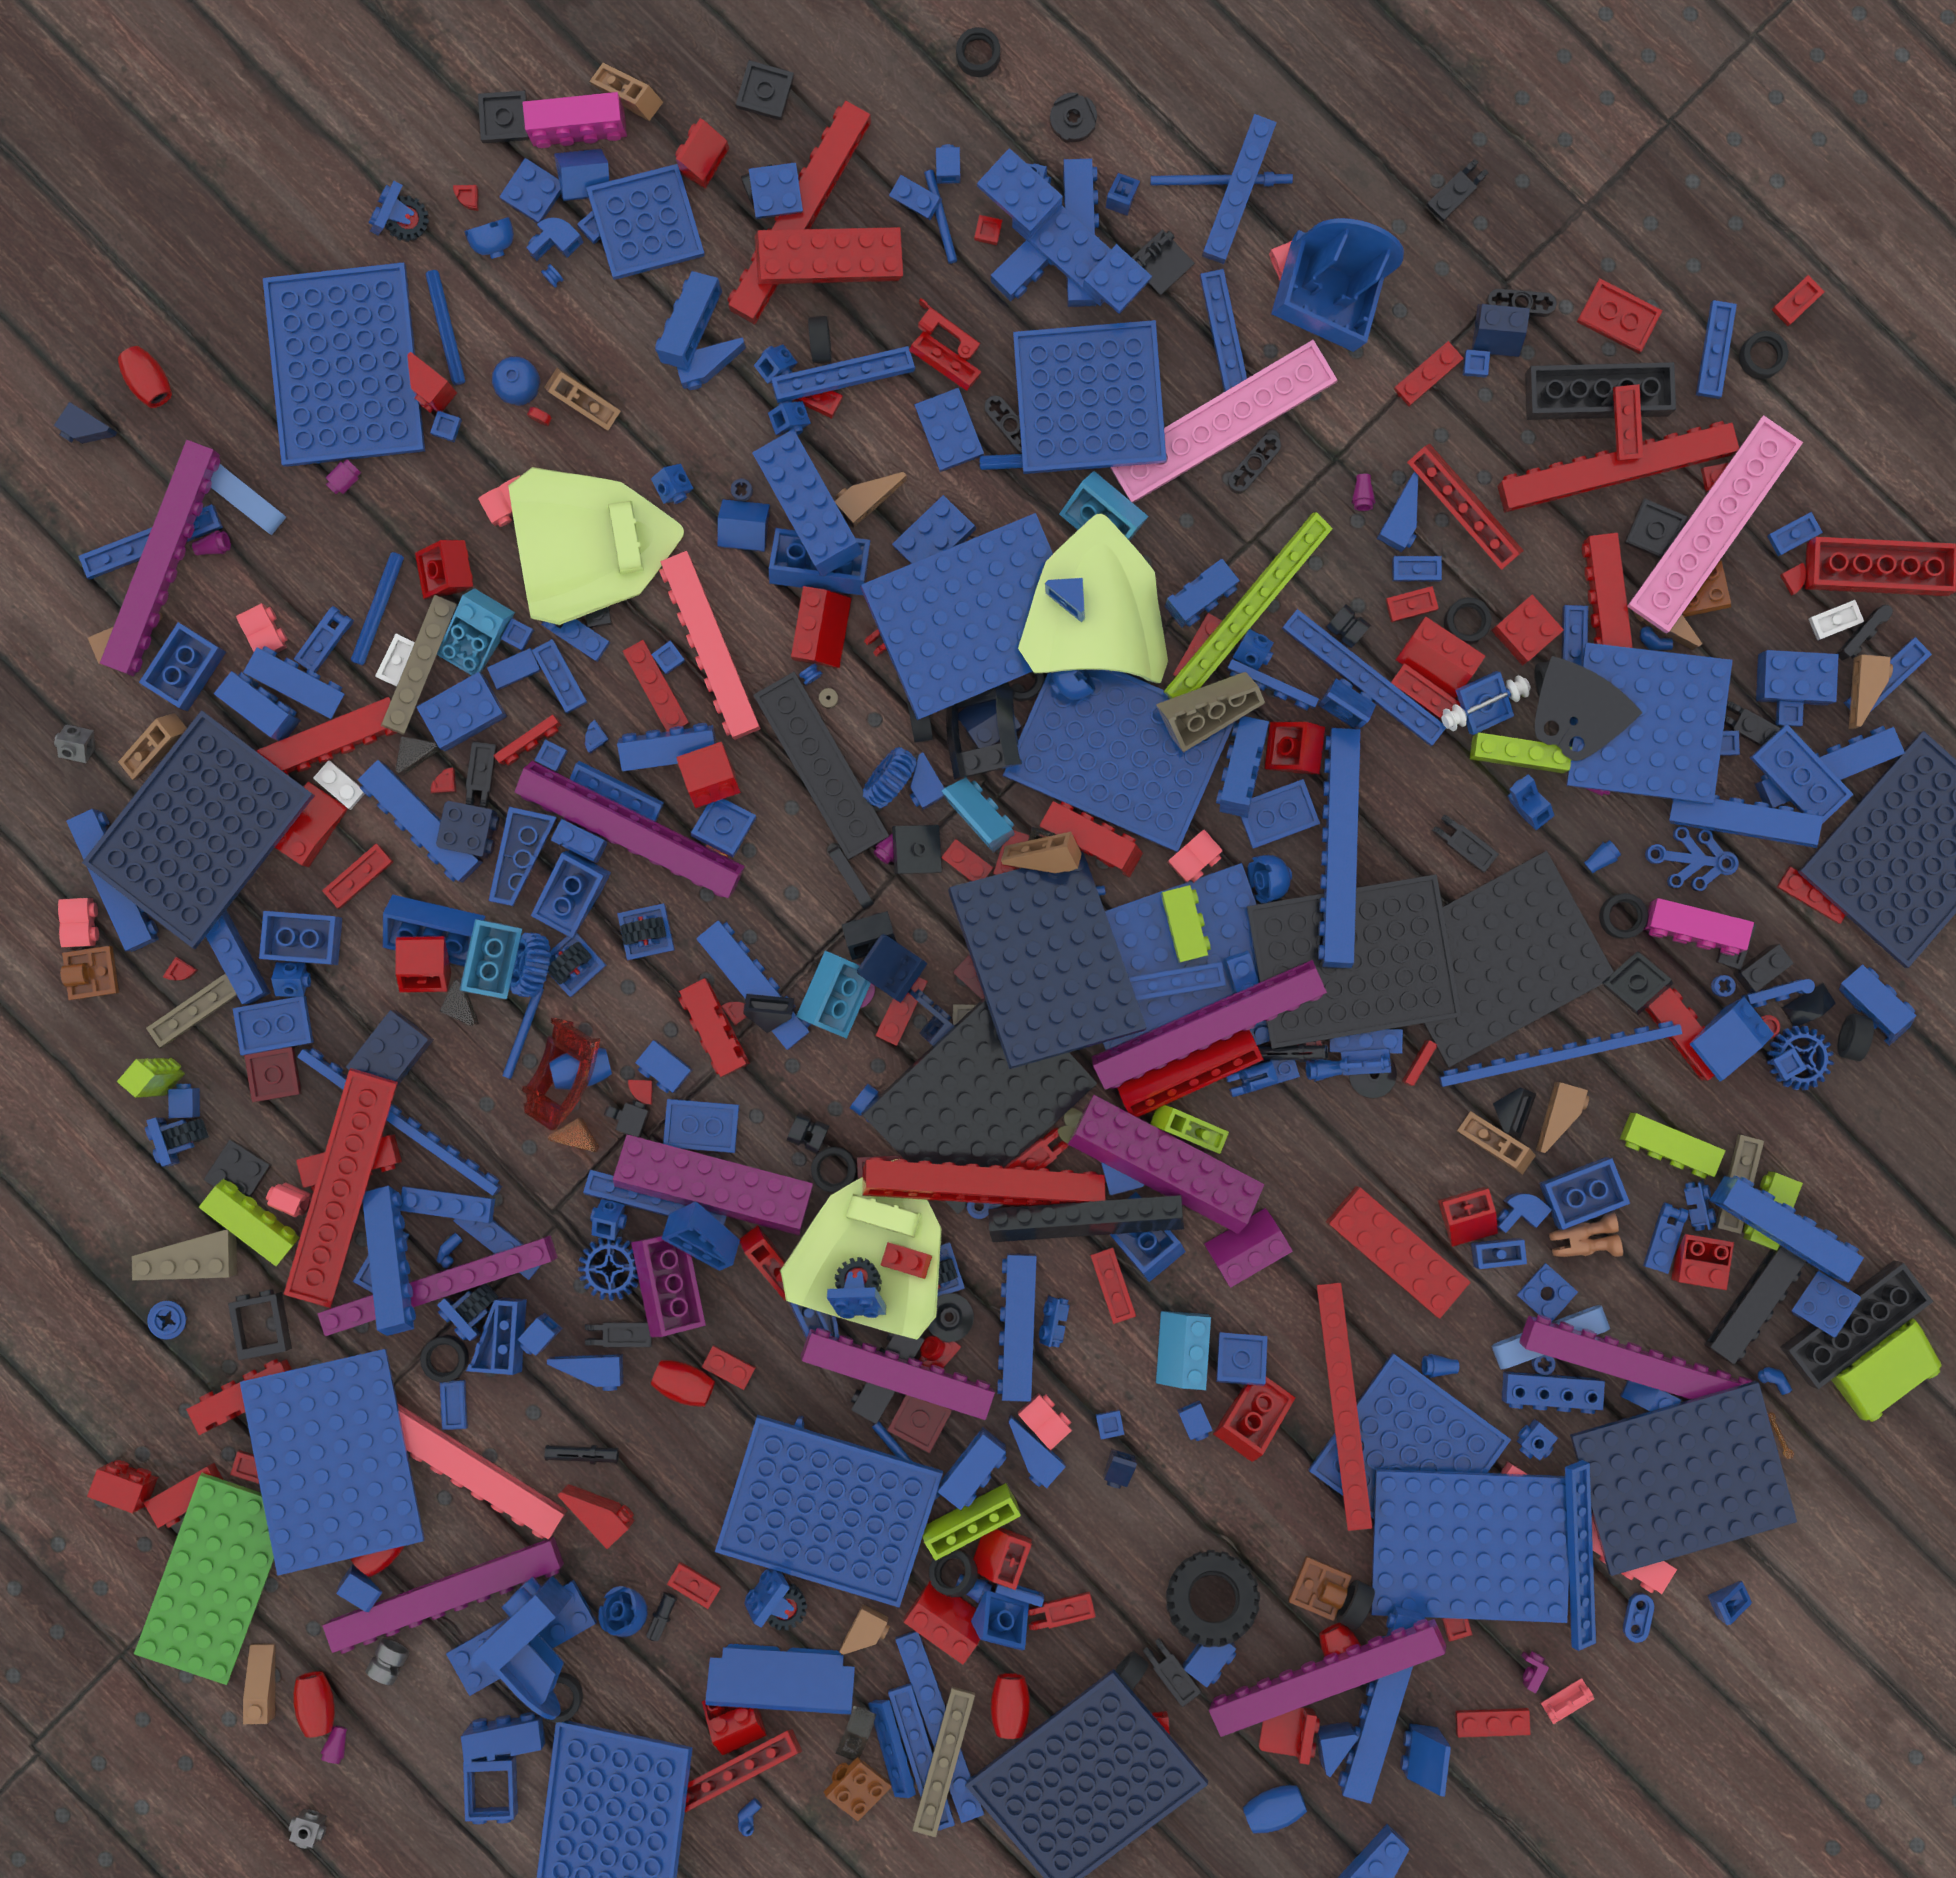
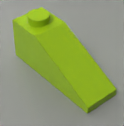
M1166 1105L1156 1109L1150 1123L1162 1131L1218 1154L1221 1153L1229 1133L1226 1130Z

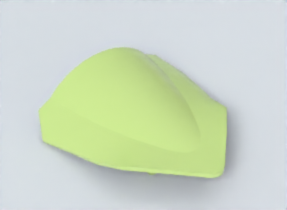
M532 467L508 485L525 590L532 619L561 625L640 595L662 567L660 561L667 559L684 534L683 527L677 521L622 482Z
M1096 514L1045 562L1018 649L1034 673L1068 670H1110L1140 676L1147 681L1161 683L1168 663L1158 604L1155 572L1139 551L1107 516ZM1083 578L1085 619L1082 622L1046 594L1045 583L1048 580Z
M863 1177L828 1198L780 1270L786 1301L842 1318L837 1315L828 1301L827 1289H837L835 1286V1282H837L835 1274L839 1275L837 1272L839 1267L844 1268L843 1262L846 1261L847 1264H850L849 1259L854 1258L855 1261H857V1257H862L863 1261L866 1258L875 1265L881 1276L882 1284H879L881 1287L879 1294L886 1304V1315H878L876 1318H868L862 1315L854 1316L851 1319H842L917 1340L936 1318L941 1226L928 1200L862 1196ZM887 1242L932 1255L926 1278H919L881 1266Z

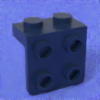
M447 801L444 804L436 842L437 847L488 859V855L492 854L495 841L492 840L494 830L497 831L500 818L497 817L498 812L487 808Z
M882 934L857 969V974L901 1003L928 963L887 935Z
M910 989L908 993L934 1015L919 1032L934 1046L954 1027L949 1022L952 1017L937 1004L932 1007L934 1002L918 989L914 992Z

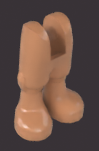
M1615 1212L1605 1213L1601 1220L1594 1223L1582 1222L1564 1230L1559 1229L1549 1233L1550 1240H1563L1567 1238L1570 1240V1246L1552 1249L1553 1256H1587L1595 1251H1608L1614 1257L1623 1256L1622 1242L1618 1234L1598 1239H1589L1594 1234L1616 1233L1619 1231Z

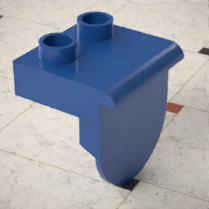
M1330 219L1318 223L1307 233L1298 230L1289 248L1271 314L1354 352L1367 343L1384 278L1402 264L1404 258L1403 246L1395 236L1385 229L1355 219Z
M532 1576L501 1607L508 1617L473 1653L471 1666L474 1670L485 1661L527 1707L538 1715L553 1720L561 1711L559 1701L553 1689L557 1683L564 1661L538 1633L556 1618L572 1596L554 1576H551L542 1586Z

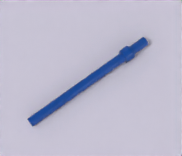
M1264 172V174H1257L1254 184H1263L1264 187L1274 186V184H1292L1293 174ZM1232 175L1151 176L1150 185H1228Z

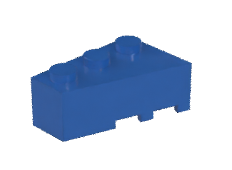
M1220 559L1201 573L1194 581L1186 584L1183 587L1184 589L1175 596L1172 594L1168 597L1164 607L1181 628L1185 625L1191 627L1201 619L1198 615L1206 610L1209 613L1219 605L1217 600L1223 596L1228 598L1238 590L1236 586L1240 580L1225 561Z

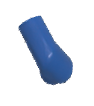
M1765 1367L1758 1372L1760 1382L1775 1383L1781 1395L1792 1391L1781 1370Z

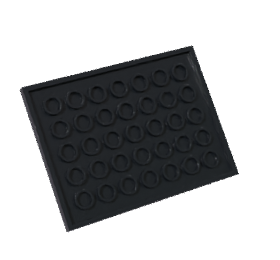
M1547 851L1443 906L1462 1017L1423 1024L1432 1041L1437 1044L1436 1048L1447 1068L1600 986L1614 973Z
M1437 874L1356 888L1355 944L1352 968L1322 967V960L1318 959V947L1323 945V936H1319V922L1323 921L1324 912H1320L1319 907L1320 898H1324V893L1246 907L1259 983L1313 960L1327 991L1316 1001H1307L1300 1004V1007L1293 1011L1286 1010L1278 1014L1273 1020L1266 1021L1271 1049L1462 1017Z
M984 997L945 1036L925 1052L864 1109L861 1114L908 1162L930 1161L932 1164L952 1162L957 1166L978 1164L980 1167L999 1165L1004 1168L1036 1142L1084 1097L1097 1082L1069 1052L1009 1069ZM945 1201L957 1214L968 1203Z

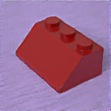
M803 586L791 653L793 661L840 668L852 598L824 589Z
M1425 617L1421 620L1395 661L1401 665L1405 663L1455 699L1457 697L1456 689L1468 683L1482 663L1485 655Z
M931 1581L927 1583L904 1617L906 1625L962 1665H964L980 1641L971 1623L977 1608L962 1597H950L938 1592L932 1586Z

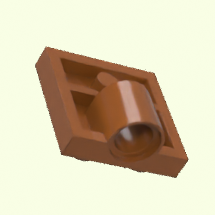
M1722 561L1717 563L1683 611V617L1731 608V600Z
M113 946L62 953L64 966L61 967L60 974L63 985L67 987L68 1000L119 993Z
M1306 1556L1288 1602L1334 1621L1338 1609H1341L1345 1602L1348 1591L1347 1587L1352 1575Z
M857 1757L850 1765L841 1763L835 1768L832 1774L833 1782L824 1790L826 1798L859 1821L892 1786L886 1778Z

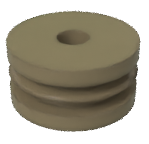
M826 688L820 692L819 701L823 707L833 708L838 703V695L833 689Z

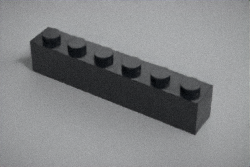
M1779 1245L1777 1251L1770 1249L1704 1345L1732 1364L1742 1360L1746 1354L1745 1348L1759 1336V1328L1764 1322L1766 1323L1771 1319L1774 1313L1773 1308L1777 1303L1785 1299L1788 1293L1786 1291L1791 1283H1795L1799 1279L1801 1268L1808 1262Z

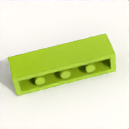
M1477 733L1472 738L1469 758L1471 760L1557 773L1570 771L1571 759L1563 755L1561 748L1557 745H1547L1544 742L1485 733Z
M172 1058L136 1059L117 1082L135 1098L166 1096L168 1089H172L185 1073L180 1070L181 1065Z
M1637 1113L1629 1114L1620 1139L1626 1142V1147L1639 1151L1640 1148L1648 1151V1156L1660 1161L1664 1157L1671 1160L1669 1165L1681 1170L1684 1169V1166L1693 1170L1691 1174L1706 1179V1176L1715 1177L1726 1151Z
M224 1179L212 1189L199 1206L201 1210L275 1266L284 1259L300 1239L291 1227L284 1226L276 1219L274 1214L262 1209L253 1198L245 1196L238 1190L235 1184Z
M1005 1483L976 1498L969 1507L964 1505L961 1510L957 1508L926 1525L923 1539L935 1561L1021 1516L1017 1501L1008 1485Z

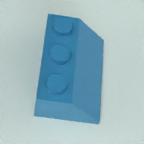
M1095 471L1081 482L1059 514L1077 530L1096 514H1103L1112 521L1129 541L1149 517Z
M965 777L944 788L942 793L947 802L993 853L1015 835L1012 829L1014 826L1012 821L1006 815L1003 817L999 815L996 811L999 807L990 797L986 800L981 795L983 789L975 780L970 782Z
M475 919L460 990L507 999L522 929L511 925Z
M825 951L796 1017L847 1039L871 983L857 974L859 965Z
M1161 1311L1156 1384L1183 1389L1206 1390L1211 1325L1209 1314Z

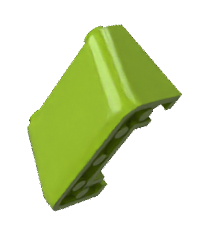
M1911 1318L1831 1381L1860 1419L1873 1422L1883 1415L1882 1412L1924 1380L1937 1376L1940 1373L1942 1364L1920 1325L1915 1319Z

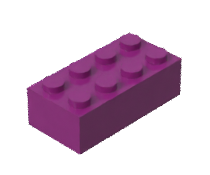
M662 1235L631 1242L650 1337H663L706 1326L692 1256L662 1240Z

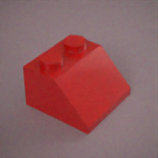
M410 352L407 357L410 385L416 394L414 399L429 413L433 410L436 413L437 411L442 412L457 392L446 379Z
M440 540L415 552L423 599L433 598L434 595L440 597L461 593L473 587V576L470 571L465 540Z
M1270 722L1264 769L1298 774H1320L1325 727L1309 722Z
M722 742L676 757L695 808L741 793L735 771Z

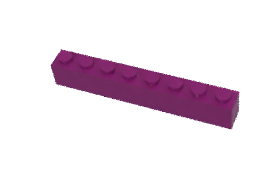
M817 1328L816 1331L809 1330L800 1356L803 1362L986 1420L995 1394L994 1390L990 1387V1383L979 1379L976 1382L967 1380L968 1377L964 1374L954 1372L951 1375L945 1373L944 1368L936 1365H931V1368L923 1366L922 1361L915 1358L901 1359L896 1352L886 1350L883 1353L877 1351L876 1346L868 1343H863L861 1346L853 1343L854 1340L847 1336L840 1335L839 1338L830 1336L831 1332L822 1328Z

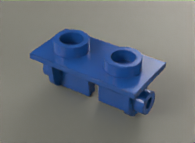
M1389 1048L1341 1051L1342 1060H1340V1068L1343 1070V1075L1391 1072Z
M1704 1179L1698 1182V1186H1695V1182L1685 1183L1686 1188H1684L1687 1205L1697 1204V1208L1689 1209L1692 1227H1695V1231L1705 1229L1704 1225H1707L1708 1230H1711L1714 1226L1713 1223H1716V1215L1714 1209L1709 1207L1708 1199H1711L1709 1185L1704 1184Z
M1048 1295L1047 1302H1045L1043 1308V1325L1039 1329V1343L1048 1347H1060V1343H1063L1066 1326L1058 1325V1321L1067 1322L1070 1307L1068 1299H1057Z

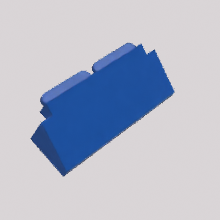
M729 1644L726 1648L723 1647L722 1658L710 1657L706 1705L851 1715L855 1667L843 1666L844 1655H841L836 1650L790 1648L786 1652L780 1651L775 1646Z

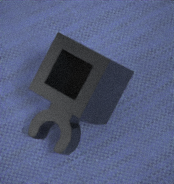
M633 1100L632 1103H625L623 1111L607 1106L604 1115L619 1120L615 1130L640 1138L651 1110L646 1109L647 1104Z

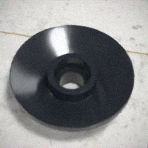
M1390 1058L1391 1072L1378 1073L1376 1079H1372L1370 1074L1349 1075V1080L1354 1090L1367 1098H1379L1390 1092L1397 1078L1396 1067L1392 1059Z
M948 1293L937 1297L936 1318L928 1326V1329L942 1341H958L965 1337L972 1328L974 1321L973 1309L969 1302L958 1294ZM948 1312H951L953 1315L951 1321H946L944 1318Z

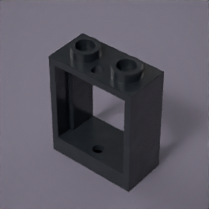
M274 1289L260 1291L258 1297L252 1298L250 1294L235 1296L236 1301L228 1303L238 1360L285 1352L292 1349L282 1292L274 1293ZM271 1301L278 1342L247 1347L240 1307Z

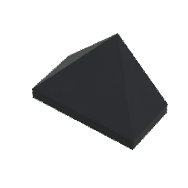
M1821 983L1811 993H1804L1781 1008L1792 1026H1800L1823 1016L1836 1003L1824 983Z
M746 994L743 1014L766 1033H769L792 1018L794 998Z
M1520 1087L1493 1103L1504 1133L1521 1139L1536 1097L1535 1093Z

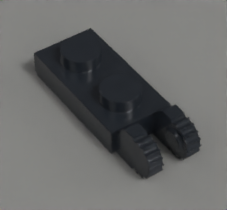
M1476 159L1470 162L1463 171L1460 170L1427 203L1426 206L1442 222L1476 190L1477 186L1489 174L1485 169L1477 175L1473 182L1467 177L1477 167L1479 162Z
M1885 604L1873 610L1836 653L1839 654L1838 658L1843 661L1849 657L1852 659L1856 657L1863 649L1860 645L1865 640L1869 641L1877 633L1876 627L1890 619L1893 614V608Z
M1727 701L1726 709L1739 716L1735 721L1725 715L1724 724L1732 728V731H1739V735L1762 747L1781 729L1745 708L1743 709L1731 701Z
M472 742L465 804L473 806L475 791H482L480 807L488 808L489 792L492 789L496 760L494 754L497 753V745Z
M1444 815L1441 820L1445 825L1455 830L1453 835L1450 837L1441 828L1436 826L1432 832L1475 868L1485 873L1499 854L1462 824L1459 825L1450 817Z
M648 1322L585 1324V1330H603V1339L588 1338L585 1339V1345L652 1347V1337H650Z
M1158 1638L1155 1640L1156 1646L1166 1657L1158 1662L1151 1649L1146 1647L1143 1649V1652L1181 1707H1184L1202 1692L1190 1675L1183 1669V1666L1173 1652L1170 1653L1163 1641Z

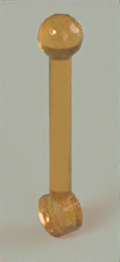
M1769 1412V1421L1784 1449L1783 1455L1787 1459H1791L1794 1456V1452L1788 1448L1775 1421L1776 1415L1773 1412Z

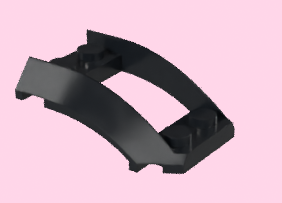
M1007 683L946 708L947 742L954 780L1022 764L1017 747L1019 744L1014 718L1013 696L1015 692ZM996 700L1000 744L962 752L958 709Z

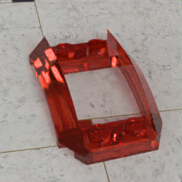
M551 1018L550 1023L554 1025L552 1036L547 1038L545 1051L536 1073L527 1086H522V1091L526 1093L527 1103H523L524 1112L549 1130H556L574 1109L589 1084L596 1063L600 1038L592 1039L573 1027L574 1022ZM567 1053L580 1061L572 1088L560 1106L545 1096L554 1082L549 1063Z

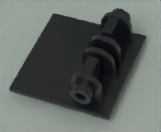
M1163 229L1132 257L1152 276L1148 283L1159 295H1162L1195 264L1173 240L1175 238L1170 231L1166 233Z

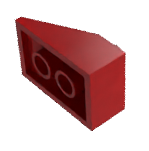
M307 782L304 788L315 796L275 848L300 865L310 867L348 808L312 783Z
M1267 1377L1265 1386L1245 1384L1224 1414L1213 1435L1253 1462L1266 1451L1295 1397Z
M568 1484L557 1495L606 1549L617 1541L635 1521L633 1519V1512L626 1505L621 1506L619 1502Z

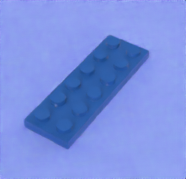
M574 1580L563 1585L572 1596L556 1618L538 1633L552 1649L597 1623ZM504 1620L446 1653L469 1696L500 1679L485 1661L473 1670L471 1657Z

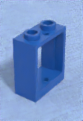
M495 1755V1760L487 1761V1757L472 1759V1764L464 1766L463 1762L465 1821H472L473 1824H484L489 1820H496L497 1823H508L514 1820L518 1813L516 1755ZM508 1771L509 1807L476 1808L475 1772Z

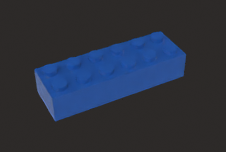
M794 429L752 452L822 577L863 554L862 549Z
M1735 1175L1733 1178L1724 1176L1709 1201L1828 1276L1849 1283L1864 1257L1857 1253L1858 1248L1847 1242L1843 1243L1836 1240L1838 1236L1827 1229L1816 1228L1817 1223L1806 1216L1802 1217L1794 1214L1796 1210L1785 1203L1781 1204L1773 1201L1775 1196L1765 1190L1754 1189V1183L1742 1176L1741 1178Z

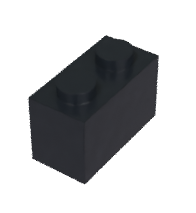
M888 911L842 924L852 960L867 956L882 934L896 941Z
M1775 944L1767 947L1742 966L1741 970H1737L1733 974L1747 993L1757 992L1794 963L1781 945Z

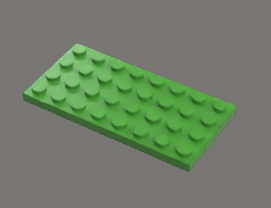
M201 1473L135 1649V1655L225 1685L228 1684L274 1562L262 1494L260 1492Z

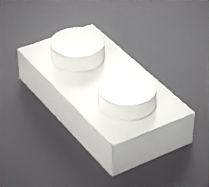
M1856 600L1808 619L1817 641L1864 622Z
M395 634L375 677L397 687L415 642Z
M330 760L313 777L350 810L365 794L355 781Z

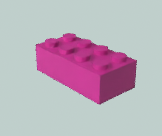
M618 92L523 102L525 130L533 146L538 148H548L552 144L570 146L574 142L581 141L595 143L600 139L617 141L621 137H627L625 112Z
M1657 898L1650 902L1648 921L1644 930L1649 931L1650 936L1658 938L1671 936L1674 942L1682 944L1695 942L1698 948L1706 950L1719 948L1721 949L1720 953L1734 956L1735 954L1739 955L1740 952L1747 951L1754 922Z

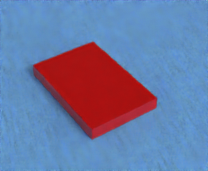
M1599 278L1577 323L1640 354L1663 310Z

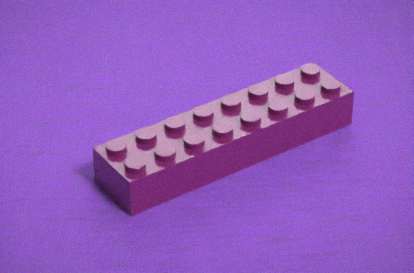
M1095 1095L1086 1105L1068 1142V1145L1165 1196L1181 1195L1184 1206L1237 1234L1248 1224L1265 1185Z
M626 1135L613 1177L614 1187L686 1206L696 1201L708 1212L799 1236L813 1191V1183L631 1135Z

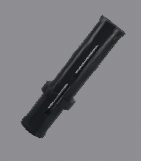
M1302 1043L1299 1046H1285L1273 1049L1270 1046H1257L1264 1060H1299L1300 1062H1306L1307 1060L1328 1059L1327 1045H1306V1043Z
M546 1445L544 1458L545 1461L590 1462V1464L594 1465L597 1462L617 1464L619 1448H598L597 1445H591V1447Z

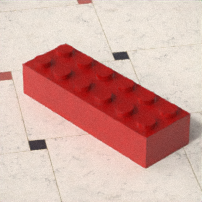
M900 227L758 230L755 235L758 284L899 281L903 277Z
M1815 537L1807 542L1805 589L1949 596L1956 593V544Z
M1356 1186L1326 1221L1330 1227L1439 1319L1471 1283L1361 1187Z

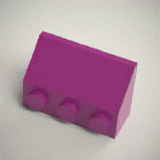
M1266 1208L1253 1214L1248 1224L1239 1234L1228 1229L1204 1243L1230 1288L1293 1252Z

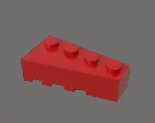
M1063 801L1060 804L1052 802L1039 825L1043 831L1052 836L1071 832L1080 851L1091 857L1096 856L1099 861L1110 868L1116 866L1122 871L1123 875L1130 878L1143 854L1135 844L1136 840L1125 833H1123L1122 837L1114 833L1115 829L1106 823H1102L1101 826L1094 823L1095 818L1084 812L1081 815L1073 812L1074 807Z
M704 978L680 990L681 997L678 998L684 1010L688 1009L692 1017L689 1021L694 1031L699 1032L702 1038L700 1043L704 1051L709 1053L712 1059L711 1065L716 1074H719L720 1077H725L750 1064L708 979Z
M275 1359L264 1365L265 1370L257 1373L255 1369L242 1377L243 1381L292 1369L287 1359L281 1362ZM233 1380L221 1386V1392L214 1395L213 1391L199 1397L200 1403L186 1409L198 1435L245 1413L240 1382L236 1384Z

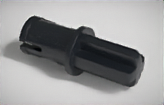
M664 1592L657 1610L653 1612L652 1615L654 1617L646 1633V1637L651 1641L658 1642L666 1623L670 1622L671 1618L669 1616L678 1599L675 1595Z

